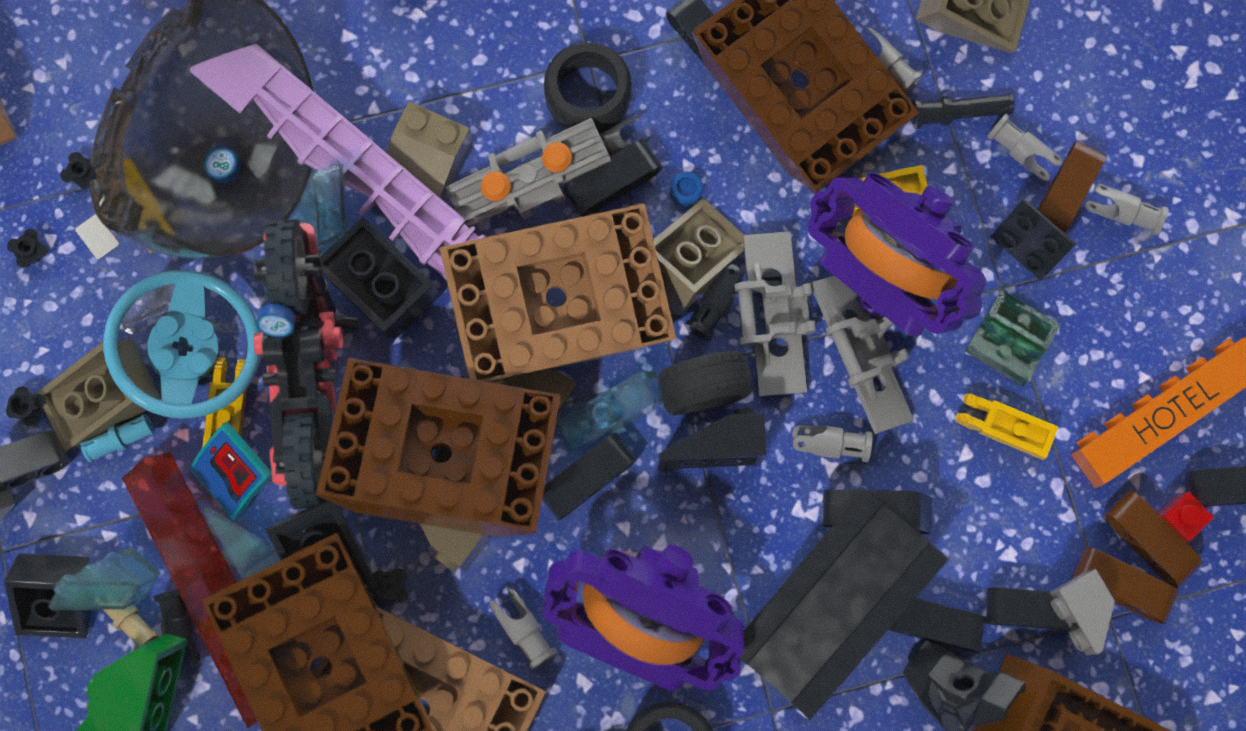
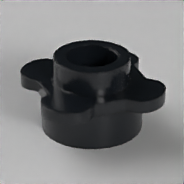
M80 152L71 153L68 157L69 163L66 169L60 173L61 179L66 183L73 182L81 189L90 188L97 178V171L100 170L99 161L95 158L87 159ZM79 168H83L82 173H78Z
M27 229L24 235L17 239H10L7 243V249L14 253L17 258L16 264L21 268H28L31 264L38 263L48 253L47 246L38 239L39 233L35 229ZM26 246H30L29 251H25Z
M20 386L10 396L7 402L6 414L9 418L21 419L26 426H33L37 423V414L40 408L46 405V398L42 394L35 395L29 392L27 387ZM25 403H28L27 409L23 408Z
M397 568L393 572H383L381 570L374 572L378 584L374 588L376 593L373 595V600L376 604L384 605L388 601L403 603L407 600L408 593L404 588L407 574L404 570ZM389 583L393 585L392 590L387 589Z

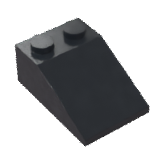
M364 217L357 221L320 257L322 274L391 343L440 297L434 283Z
M753 408L734 410V415L723 417L659 453L657 470L761 465L767 456L764 413L755 414V409Z
M323 500L265 528L281 560L338 533L368 591L378 586L372 567L337 504Z

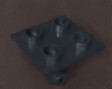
M1025 198L990 236L1040 281L1076 245L1073 240Z

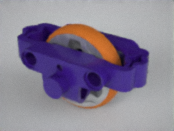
M870 172L864 181L859 178H835L830 182L826 191H819L812 197L811 212L813 215L808 222V232L812 238L826 248L819 262L825 269L861 297L858 304L864 311L878 318L886 317L902 331L913 336H920L925 328L934 334L956 331L965 320L973 319L981 312L982 299L980 295L986 286V278L978 268L967 261L974 249V245L960 234L962 226L946 215L953 204V200L949 195L931 186L925 187L921 195L904 192L887 178ZM856 205L861 210L850 219L845 235L839 233L835 229L839 220L848 219L853 214ZM928 298L938 299V300H937V309H936L935 304H934L931 300H929Z
M645 545L641 547L638 553L610 549L606 551L602 558L582 550H574L567 555L564 561H557L549 567L544 590L542 614L546 621L558 626L557 636L568 647L671 691L679 690L684 682L703 690H714L723 681L735 679L741 671V655L744 651V625L738 619L731 617L733 608L724 597L699 585L698 571L693 567V558L683 548L676 545H668L662 553ZM579 581L584 583L582 588L583 603H576ZM704 639L710 640L708 659L694 654L700 648Z

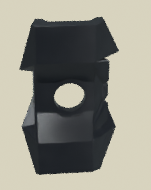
M927 640L903 671V676L920 704L945 731H972L977 727L1003 721L1007 717L1008 710L1021 692L1024 693L1026 691V682L1000 669L997 672L982 670L964 662L960 652ZM958 679L963 686L970 690L959 691L954 688L953 683Z

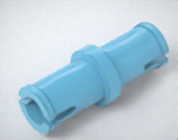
M142 414L140 417L120 426L114 424L108 427L107 432L81 442V451L86 460L91 463L115 450L122 452L128 448L129 444L155 434L154 426L148 415Z

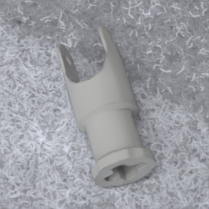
M867 27L882 44V52L877 58L905 95H907L917 86L924 74L921 71L916 72L903 60V55L878 32Z
M1005 114L991 130L987 138L998 141L1010 151L1009 155L1039 179L1048 181L1050 179L1049 173L1036 162L1034 155L1042 156L1056 166L1062 165V158L1029 131L1024 133L1009 121L1010 116Z
M1103 184L1095 185L1094 190L1098 194L1112 199L1115 204L1102 205L1094 201H1088L1085 204L1087 210L1128 226L1135 224L1149 229L1153 235L1160 233L1168 215L1167 207L1157 208L1141 202V198Z
M803 425L796 426L792 431L794 438L793 447L798 451L837 459L840 456L861 458L863 462H868L870 459L872 431L860 434L844 432L843 428L811 427ZM798 431L804 432L803 435H798L797 433ZM799 442L805 443L803 446L798 445Z
M511 588L508 591L509 596L519 611L520 619L515 620L505 615L494 600L490 601V607L513 644L520 646L530 661L529 668L533 670L553 657L557 650L548 645L539 631L541 626L518 593Z

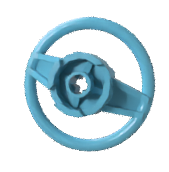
M171 270L151 275L139 281L119 298L112 308L105 325L103 351L107 368L114 382L135 404L145 410L165 417L196 418L225 408L247 389L260 363L261 354H255L253 344L254 333H260V330L256 325L257 319L250 305L232 286L206 273L192 270ZM175 284L168 314L157 321L147 341L148 363L154 372L160 376L162 401L144 393L126 374L119 357L118 335L126 313L139 298L156 288ZM205 287L225 298L238 312L246 329L248 348L244 366L232 385L210 400L192 404L198 381L205 378L213 370L219 351L218 339L213 325L205 320ZM180 343H184L192 349V352L187 351L186 356H180L179 351L173 348L174 346H179Z

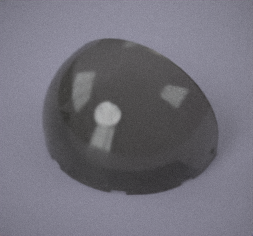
M188 0L187 4L180 10L175 7L169 10L135 50L125 66L130 69L121 89L113 88L97 129L90 165L96 168V179L90 182L93 208L99 220L108 229L138 246L160 254L182 258L207 259L239 254L264 243L267 222L287 220L293 214L305 191L312 167L306 164L300 165L297 162L299 158L279 133L273 139L267 137L274 126L255 101L240 114L190 72V68L196 64L243 47L258 44L313 91L306 62L295 38L278 14L263 0ZM216 148H228L240 159V172L234 180L228 183L216 182L205 171V159Z

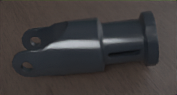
M736 265L725 267L720 277L715 279L699 301L701 306L693 319L687 320L685 327L697 337L710 341L713 337L712 331L719 319L725 317L730 310L735 297L734 284L741 282L739 267Z
M185 588L153 596L154 601L159 603L163 624L160 625L162 636L170 634L188 639L187 647L189 648L192 663L195 667H199L201 665V655L193 619L188 616L183 597L186 594Z

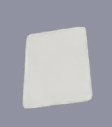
M97 214L75 229L96 259L102 258L119 245V242Z

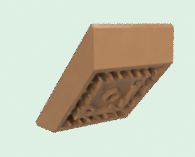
M645 203L439 247L469 379L484 382L501 381L676 340ZM551 288L561 289L566 296L565 303L559 307L550 305L546 299L548 290Z
M376 606L419 697L426 700L430 705L428 719L433 731H528L546 691ZM327 657L321 658L314 671V675L317 678H326L332 671V663Z

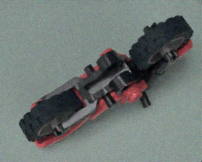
M297 219L269 221L266 224L267 228H265L264 233L266 256H264V259H254L257 272H254L256 282L262 283L266 297L270 300L271 304H281L288 307L294 312L296 319L293 332L290 335L272 337L263 332L254 333L253 344L255 354H262L264 363L267 366V372L263 373L262 380L263 386L269 387L273 438V447L270 450L272 481L278 486L287 485V495L290 498V505L293 506L294 510L307 509L325 500L318 497L316 493L334 420L332 412H336L337 407L333 383L337 381L336 367H331L330 361H337V350L343 348L342 329L357 331L358 318L335 315L336 308L329 293L328 284L321 272V260L314 227L308 223H300Z

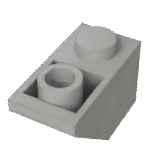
M1094 569L1084 572L1050 591L1054 599L1051 601V605L1060 619L1066 620L1072 630L1070 638L1080 652L1084 651L1086 655H1097L1103 651L1115 602L1097 570Z

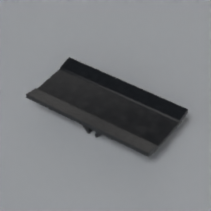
M864 488L745 628L744 651L741 655V661L749 665L811 720L947 563L949 557L880 499Z

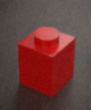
M1189 491L1173 497L1158 512L1186 542L1191 541L1214 518Z

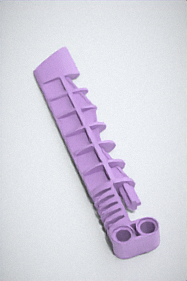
M258 44L228 52L190 68V72L240 114L255 101L274 126L267 137L273 139L279 133L299 158L297 162L300 165L306 164L333 179L328 186L331 191L342 183L368 197L369 199L358 212L361 216H364L377 204L395 227L389 239L393 242L401 235L418 257V264L422 267L428 264L447 280L439 247L486 237L484 234L481 236L475 234L476 228L474 226L468 228L464 224L465 218Z

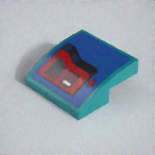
M228 421L222 424L207 441L189 468L232 520L245 513L252 498L265 489L272 476L270 469Z

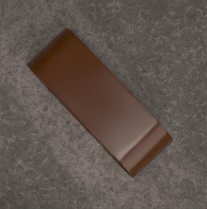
M1076 140L1069 150L1037 208L1063 233L1071 225L1107 158V155L1079 140Z
M1130 490L1127 491L1104 514L1105 520L1162 580L1176 589L1203 564L1200 556L1137 493Z
M1091 547L1084 548L1071 580L1084 572L1096 569L1113 597L1114 603L1153 622L1166 624L1178 596V589L1100 550Z

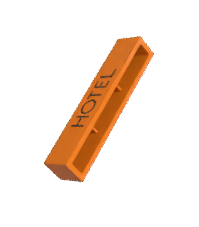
M1246 337L1235 343L1231 338L1227 339L1213 349L1216 355L1210 360L1206 361L1204 357H1201L1187 366L1188 375L1180 380L1176 375L1158 386L1162 391L1160 394L1152 398L1148 393L1131 405L1135 411L1126 417L1120 412L1105 422L1104 425L1107 430L1097 436L1092 431L1076 443L1080 448L1070 455L1093 487L1097 488L1106 484L1246 388Z

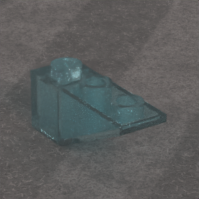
M340 164L328 169L320 168L310 175L307 188L300 198L299 207L293 215V219L299 220L300 223H308L314 227L320 257L346 233L343 171Z
M638 372L557 420L556 422L570 450L575 451L663 406L664 403L656 372Z
M207 506L202 509L207 519L203 520L207 531L213 538L218 537L224 546V549L220 550L223 559L230 568L236 567L242 577L238 582L281 561L274 546Z
M131 546L117 553L112 551L102 561L96 564L92 562L87 564L79 573L73 576L71 574L64 576L55 586L54 591L56 595L48 607L52 610H125L147 596L161 572Z

